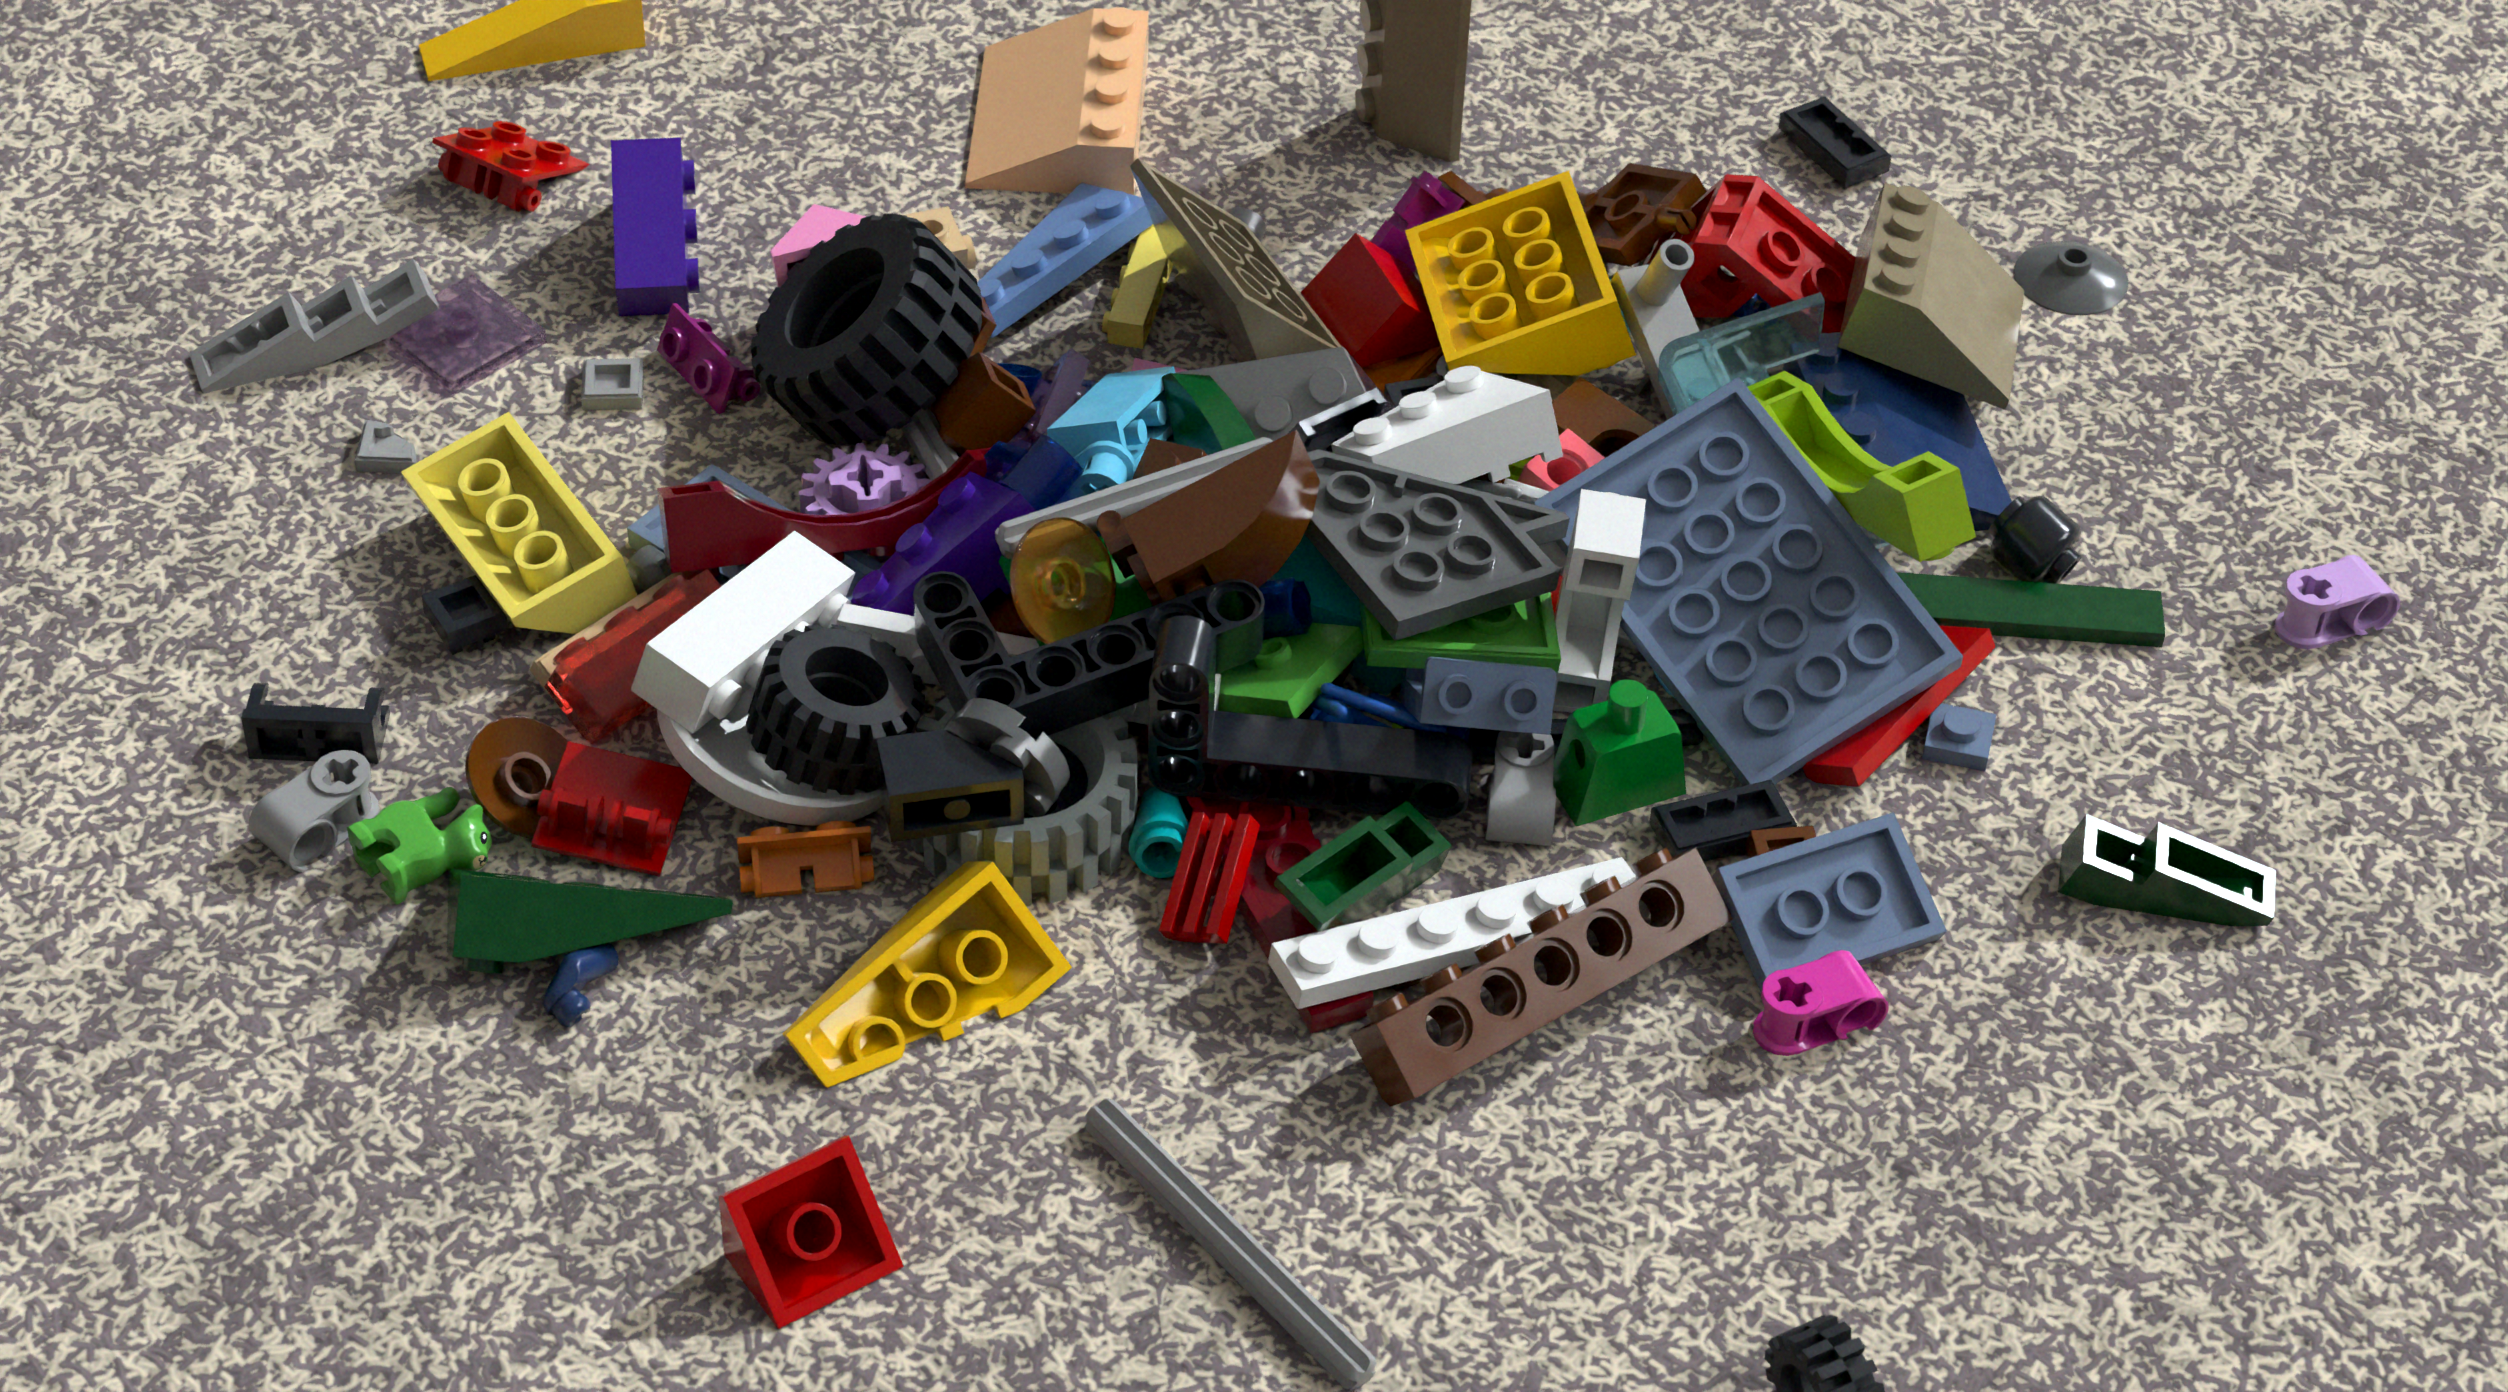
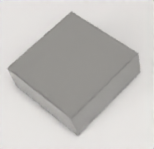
M643 358L583 360L582 410L642 409L644 385Z

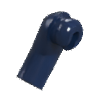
M608 942L579 949L567 954L563 958L543 995V1005L548 1016L554 1014L562 1026L572 1027L582 1020L581 1015L583 1013L590 1012V1000L582 995L580 991L588 982L605 976L617 968L619 957L613 945Z

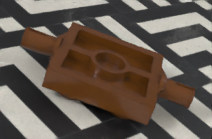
M1628 163L1610 182L1596 192L1584 193L1577 191L1602 261L1631 267L1633 264L1639 263L1648 257L1653 251L1654 244L1665 233L1671 231L1688 235L1690 234L1689 229H1695L1696 217L1692 212V206L1707 190L1695 173Z

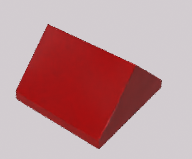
M1356 232L1301 291L1303 298L1334 338L1347 350L1355 368L1441 346L1423 287L1408 265Z
M844 1135L719 1196L724 1256L777 1329L904 1267L850 1136Z

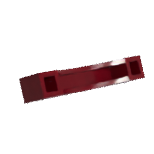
M1027 443L966 450L943 474L917 492L883 507L852 514L810 515L780 510L748 498L721 481L657 488L665 561L671 573L682 572L683 579L701 580L713 578L720 575V567L744 564L745 568L794 531L838 561L845 559L844 551L869 549V555L892 556L896 552L895 546L902 534L913 525L922 523L939 505L938 499L940 494L951 482L960 477H965L971 471L1022 495L1040 477L1038 452Z

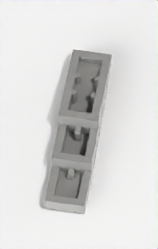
M412 259L365 289L350 275L302 306L290 292H287L193 350L189 355L201 390L204 393L311 370L329 364L388 338L440 308L426 273ZM209 360H210V362H211V365H212L214 374L211 373V370H210V367H209V364H208V361H209Z

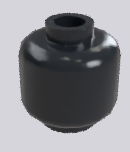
M2018 496L2000 513L1988 530V533L1993 537L1991 555L2021 581L2043 582L2046 578L2050 577L2058 584L2074 569L2082 557L2074 550L2080 540V527L2044 496H2035L2027 501Z

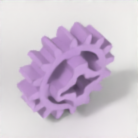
M857 443L855 452L849 455L841 449L835 448L832 449L833 461L828 462L816 458L813 461V473H803L801 477L802 490L799 491L800 513L837 515L879 508L917 492L932 480L926 479V467L923 463L911 465L909 452L904 451L895 457L889 456L888 445L882 444L877 448L876 452L867 451L863 443Z

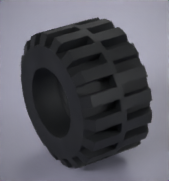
M818 624L805 626L804 632L793 629L785 633L782 641L776 640L769 649L748 710L749 715L746 721L747 733L753 735L751 744L756 753L767 755L765 763L774 771L782 770L785 772L787 780L797 785L801 782L813 786V791L826 793L828 789L836 790L839 795H854L855 789H860L865 793L877 790L879 787L877 738L915 733L925 705V695L922 694L924 687L922 679L919 675L912 673L914 665L907 657L896 655L895 647L886 641L879 642L871 638L872 634L862 630H859L858 633L849 631L845 626L831 624L830 628H823Z

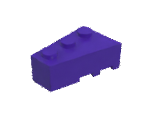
M681 137L611 140L615 290L619 316L669 314L674 303H677L686 313H689V294L700 293L698 258H688V244L698 243L696 209H687L686 196L696 194L694 160H683Z
M969 471L965 477L954 480L942 491L938 499L939 505L922 523L913 525L902 534L896 543V552L879 570L869 572L857 583L852 593L851 604L914 616L913 592L915 585L924 576L939 571L954 572L962 576L970 584L979 602L984 600L998 587L1008 595L1012 589L998 562L1002 554L995 540V531L1002 522L1036 512V510L1020 493Z

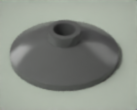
M2052 241L2031 247L2018 258L2014 268L2015 281L2024 290L2025 296L2046 309L2069 315L2097 314L2115 307L2125 297L2129 284L2124 268L2115 258L2094 246L2073 241Z

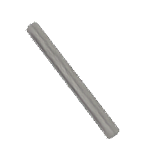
M1104 1099L1097 1106H1092L1085 1115L1087 1119L1086 1131L1343 1388L1353 1391L1367 1383L1375 1375V1357L1115 1100Z

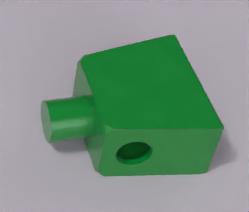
M1629 679L1617 681L1610 687L1607 701L1576 709L1568 716L1554 760L1553 788L1556 789L1558 800L1575 826L1686 794L1680 730L1654 691L1647 690L1638 681Z

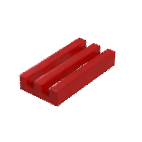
M1204 812L1192 813L1159 928V932L1165 938L1182 942L1227 944L1260 824L1251 814H1239L1236 820L1232 819L1228 813H1216L1214 819H1210ZM1228 837H1232L1221 874L1219 867ZM1211 896H1215L1207 927L1203 926Z

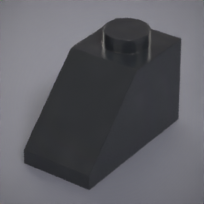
M944 729L877 738L879 788L891 842L1024 824V777L1020 767Z

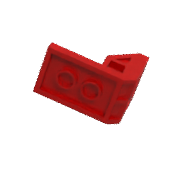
M1726 174L1692 206V212L1696 217L1695 229H1689L1690 234L1688 235L1671 231L1665 233L1654 244L1653 251L1646 257L1643 264L1651 263L1665 241L1670 239L1681 240L1688 244L1694 253V262L1680 282L1693 317H1729L1755 294H1758L1774 311L1782 314L1808 336L1841 331L1856 257L1760 177ZM1720 266H1724L1734 276H1729L1725 274L1721 270Z

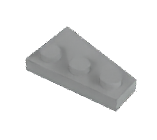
M1344 347L1176 372L1180 374L1210 375L1234 403L1250 427L1255 439L1266 437L1272 441L1285 436L1298 422L1367 392Z

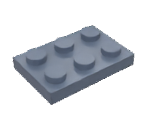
M1894 812L1720 867L1711 876L1733 918L1730 923L1760 992L1763 982L1773 972L1790 969L1820 959L1822 956L1833 951L1845 950L1851 952L1860 966L1937 941L1947 932Z

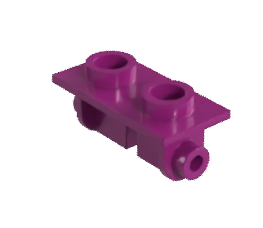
M1425 170L1419 178L1411 177L1409 180L1411 185L1392 210L1394 212L1388 221H1384L1370 241L1406 263L1413 273L1417 268L1405 230L1456 212L1465 202L1461 197L1441 186L1442 182Z
M677 303L672 304L657 351L664 360L669 362L693 387L694 391L718 414L724 413L728 401L740 397L743 401L753 400L759 394L761 388L755 378L753 368L746 367L738 357H729L731 350L712 332V327L706 320L691 318Z

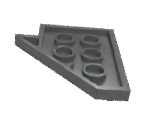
M1319 449L1307 452L1320 479L1314 513L1304 535L1395 641L1556 590L1560 570L1538 546L1566 537L1570 518L1565 512Z

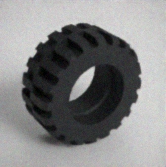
M884 213L883 216L871 215L861 218L860 223L855 226L847 224L836 230L833 238L827 242L822 240L810 249L811 254L801 264L797 262L787 272L788 278L783 285L774 289L768 298L770 304L766 312L760 313L755 325L757 336L753 337L751 342V361L756 380L761 384V388L808 433L813 435L818 441L826 444L856 446L862 440L874 442L884 438L886 431L892 428L899 430L912 422L911 417L920 409L927 410L937 400L936 394L945 385H951L959 374L957 368L962 360H968L974 348L973 336L980 333L983 305L981 290L977 285V279L922 222L906 215Z

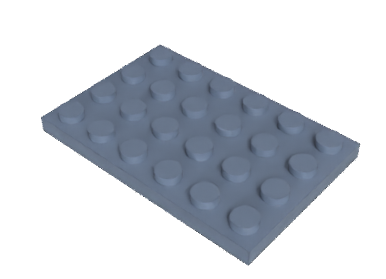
M1739 377L1533 503L1537 506L1565 512L1570 518L1566 537L1555 540L1567 556L1581 489L1604 493L1611 492L1623 496L1646 499L1638 566L1630 600H1625L1620 627L1683 709L1693 716L1699 730L1742 786L1766 780H1772L1774 785L1804 767L1805 763L1864 729L1961 667L1963 655Z

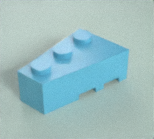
M1174 366L1106 374L1047 428L1045 453L1050 467L1057 469L1092 443L1097 441H1113L1129 450L1137 468L1150 438L1175 443L1162 376L1175 373ZM1098 530L1090 533L1086 538L1100 537L1102 535Z

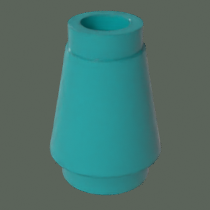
M1152 787L1145 791L1141 798L1128 849L1132 860L1139 869L1151 877H1171L1175 875L1188 831V824L1178 795L1165 793L1156 787Z

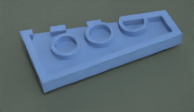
M1081 182L977 282L981 290V296L985 298L997 324L990 338L997 336L1153 225L1143 198L1127 194L1124 191H1115Z

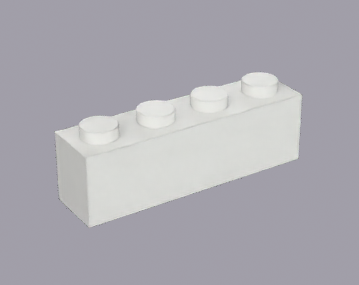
M796 531L792 532L649 641L642 655L631 691L692 734L713 717L720 720L725 718L736 706L743 693L751 687L756 689L765 658L776 640L782 641L784 634L793 629L804 632L805 626L818 624L823 628H830L831 624L837 625V619L843 604H851V601L846 596L855 572Z

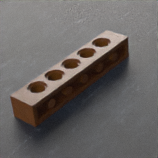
M1667 847L1662 848L1633 863L1631 867L1636 877L1620 885L1614 875L1579 893L1585 905L1567 913L1564 905L1561 904L1531 919L1527 924L1532 934L1515 943L1511 934L1508 933L1478 948L1474 953L1479 963L1461 972L1457 963H1453L1422 979L1420 983L1425 993L1409 1002L1406 1001L1401 992L1366 1010L1365 1012L1371 1022L1350 1033L1349 1036L1382 1099L1391 1107L1419 1097L1733 920L1697 849L1694 848L1672 857ZM1639 900L1643 901L1649 909L1650 925L1644 921L1640 914ZM1587 928L1592 930L1598 939V954L1588 944ZM1535 957L1540 959L1546 968V984L1535 973ZM1481 986H1484L1493 997V1014L1488 1012L1481 1002ZM1427 1015L1431 1016L1440 1028L1441 1038L1439 1044L1435 1043L1427 1033Z

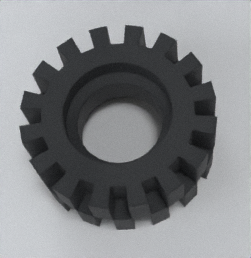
M1834 1315L1820 1316L1771 1338L1767 1343L1770 1348L1765 1350L1764 1359L1771 1367L1766 1368L1765 1371L1767 1380L1775 1384L1776 1390L1772 1392H1885L1883 1383L1875 1382L1873 1373L1878 1371L1873 1359L1866 1361L1863 1355L1866 1346L1859 1337L1852 1340L1851 1327L1845 1322L1838 1323V1319Z

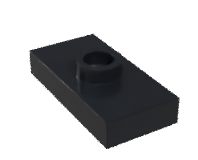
M1825 96L1780 113L1778 129L1844 189L1889 172L1892 156Z
M1772 780L1651 807L1649 822L1663 848L1667 847L1672 857L1696 848L1703 862L1747 852L1745 844L1751 830L1797 827V823Z

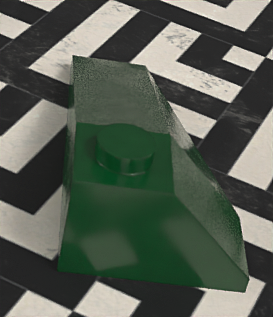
M450 869L448 881L447 953L452 957L463 958L462 970L503 973L504 961L523 963L728 915L732 912L733 900L719 896L644 888L623 890L617 889L615 886L588 882H563V884L550 883V880L539 879V877Z

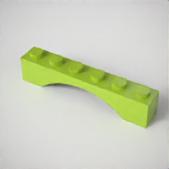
M1782 371L1747 387L1858 525L1919 562L1942 559L1950 555L1954 551L1955 546L1976 537L1958 467L1929 451L1893 467L1879 462L1865 452L1842 429L1811 385L1786 371Z

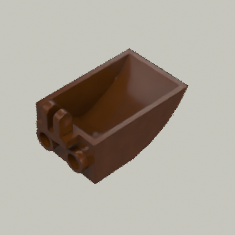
M1296 429L1124 519L1116 511H1105L1098 517L1097 527L1124 578L1126 579L1135 574L1152 606L1224 580H1246L1259 588L1280 570L1299 545L1314 513L1320 479Z

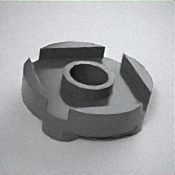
M973 698L967 701L962 709L954 713L942 729L1020 767L1024 777V812L1033 817L1044 816L1057 800L1070 778L1068 764L1057 745L1044 732L1035 741L1027 732L1019 728L1026 717L1002 703L984 698Z

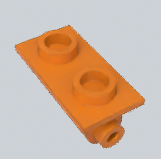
M831 821L819 825L816 831L790 833L787 828L771 826L756 829L748 837H737L739 863L752 862V866L739 867L741 893L755 892V898L802 894L800 870L813 869L815 893L862 889V882L874 881L872 855L859 856V853L871 852L870 826L856 827L853 822Z

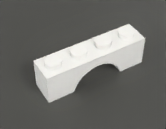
M1581 489L1554 615L1561 662L1557 674L1553 711L1572 713L1576 709L1607 700L1625 600H1630L1639 561L1646 499L1623 496L1611 492L1604 493Z

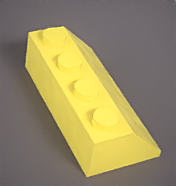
M509 412L401 471L406 483L515 627L577 634L637 596L622 555Z

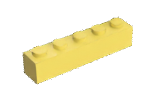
M1154 225L1136 236V243L1130 244L1128 266L1123 265L1120 272V288L1113 289L1111 311H1105L1103 317L1102 332L1107 333V343L1140 349L1144 348L1174 265L1165 254Z

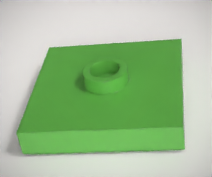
M1264 618L1262 650L1256 658L1245 664L1217 673L1221 674L1218 711L1298 718L1322 693L1321 685L1326 682L1332 683L1363 650L1364 641L1360 627Z

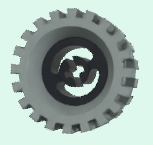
M947 697L935 704V720L924 715L916 726V733L941 730L955 713ZM1109 714L1048 736L1063 754L1069 767L1070 778L1057 800L1044 816L1033 817L1024 812V824L911 839L916 854L924 852V866L934 876L947 869V877H949L967 861L993 862L1026 906H1032V893L1046 892L1049 903H1054L1067 899V885L1075 883L1083 893L1097 886L1098 868L1111 875L1121 865V850L1129 853L1128 845L1137 818V747L1134 738L1128 739V725L1119 714L1109 719Z

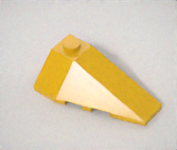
M518 0L419 44V51L428 82L646 47L642 0Z
M967 861L917 902L782 1035L816 1079L826 1088H829L901 1059L905 1050V1044L935 1032L938 1033L942 1041H946L964 1034L961 1022L993 1009L1000 1019L1022 1011L1072 967L993 862Z

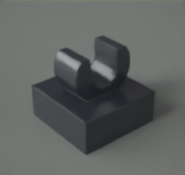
M476 575L421 595L424 614L452 655L462 652V647L482 639L485 643L494 640L496 634L508 630L506 614Z

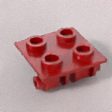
M506 121L493 122L492 127L483 129L459 128L456 134L434 137L432 141L433 144L447 150L440 156L438 161V169L443 172L444 178L447 181L454 182L469 190L471 189L476 194L483 191L484 196L490 200H493L498 195V203L516 212H520L523 208L532 212L538 208L542 199L541 192L537 190L539 179L582 171L590 164L571 156V149L553 141L534 140L525 136L526 129L524 127Z
M568 741L551 790L543 789L537 808V815H541L531 847L660 877L693 777L682 767Z

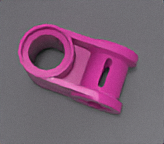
M1845 950L1833 951L1822 956L1820 959L1790 969L1777 970L1767 976L1761 989L1764 1011L1759 1013L1754 1020L1753 1036L1756 1042L1768 1052L1783 1056L1795 1055L1838 1039H1849L1846 1033L1865 1026L1869 1031L1876 1029L1885 1019L1889 1011V1003L1851 952Z

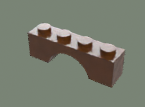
M982 297L983 310L981 311L982 324L980 333L973 336L974 348L968 360H962L957 368L959 374L951 385H945L936 394L937 400L929 407L940 423L941 428L938 431L940 437L950 448L961 455L966 450L1006 446L1037 412L1024 383L982 354L987 341L997 326L984 297Z

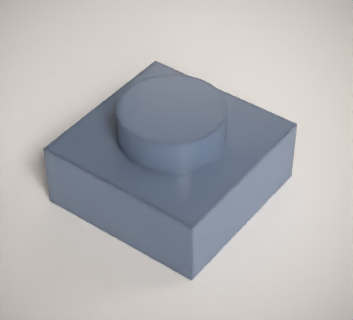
M1941 703L1931 713L1922 759L1986 771L1997 714Z

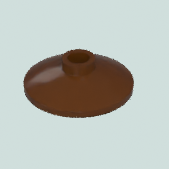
M505 717L485 726L472 740L465 761L466 779L470 792L477 805L482 806L484 814L502 829L520 837L533 839L541 815H537L541 792L543 789L551 790L568 741L550 726L526 717ZM513 781L518 783L521 786L522 790H520Z

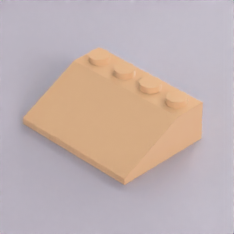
M1123 7L1111 9L1093 8L986 46L965 188L1070 194L1082 182L1134 195L1136 180L1130 166L1138 158L1148 65L1149 11L1130 10Z

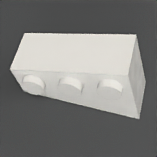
M1463 366L1449 371L1445 375V380L1425 391L1415 392L1403 397L1399 402V406L1379 417L1369 418L1357 423L1353 428V432L1331 444L1332 451L1335 454L1456 485L1488 473L1489 480L1493 483L1510 477L1508 465L1534 455H1541L1545 463L1563 457L1550 390L1481 371L1476 366Z

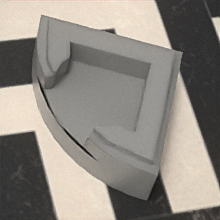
M364 421L355 457L356 472L401 473V471L417 463L413 444L395 434L392 426L379 421Z

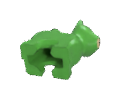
M446 787L437 794L415 801L401 800L385 806L375 817L355 822L347 827L349 843L352 846L355 861L371 878L380 872L383 873L387 880L380 883V887L396 905L406 900L409 891L438 879L449 869L479 870L488 862L487 853L492 845L491 835L483 823V808L481 805L476 804L469 807L463 814L451 822L445 830L441 831L434 826L431 820L446 816L456 808L460 801V796L455 788Z

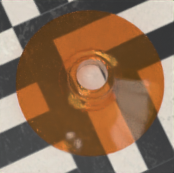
M1057 517L1038 522L1020 539L1011 563V593L1018 615L1026 628L1037 639L1045 644H1049L1109 621L1116 597L1115 572L1105 545L1094 531L1075 519Z

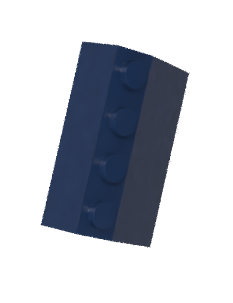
M1840 332L1787 338L1783 371L1811 385L1842 429L1865 452L1879 462L1893 467L1929 451L1958 467L1974 530H1989L1996 518L2012 500L1963 394L1837 347ZM1858 525L1872 543L1886 542Z

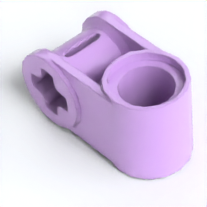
M2348 555L2335 562L2311 569L2297 570L2290 574L2285 585V594L2288 598L2285 611L2280 613L2275 620V631L2281 640L2293 647L2301 649L2319 648L2354 635L2362 636L2368 634L2364 629L2373 626L2376 631L2383 629L2396 616L2400 607V599L2361 557Z

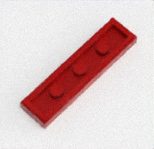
M1939 626L1963 655L1961 667L1864 729L1805 763L1803 770L1806 777L1816 783L1860 787L1992 652L1996 646L1990 629Z

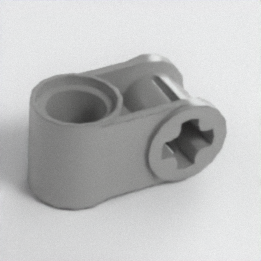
M1501 731L1498 734L1495 747V765L1487 798L1485 822L1487 832H1485V841L1551 846L1556 803V789L1553 788L1555 746L1551 735Z
M349 750L334 751L321 757L306 771L282 787L267 793L258 801L249 818V830L254 837L293 870L298 872L306 871L308 868L304 866L321 854L326 858L335 848L349 840L348 826L364 819H371L380 812L378 799L368 789L372 778L369 762L363 755ZM330 773H333L334 783H331ZM358 800L361 806V815H359L356 802Z

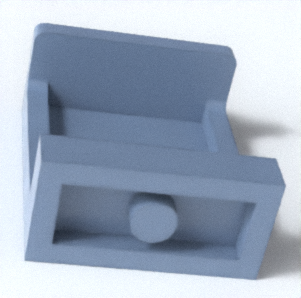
M1428 657L1425 661L1424 669L1403 668L1399 701L1420 723L1550 735L1557 673L1548 667Z

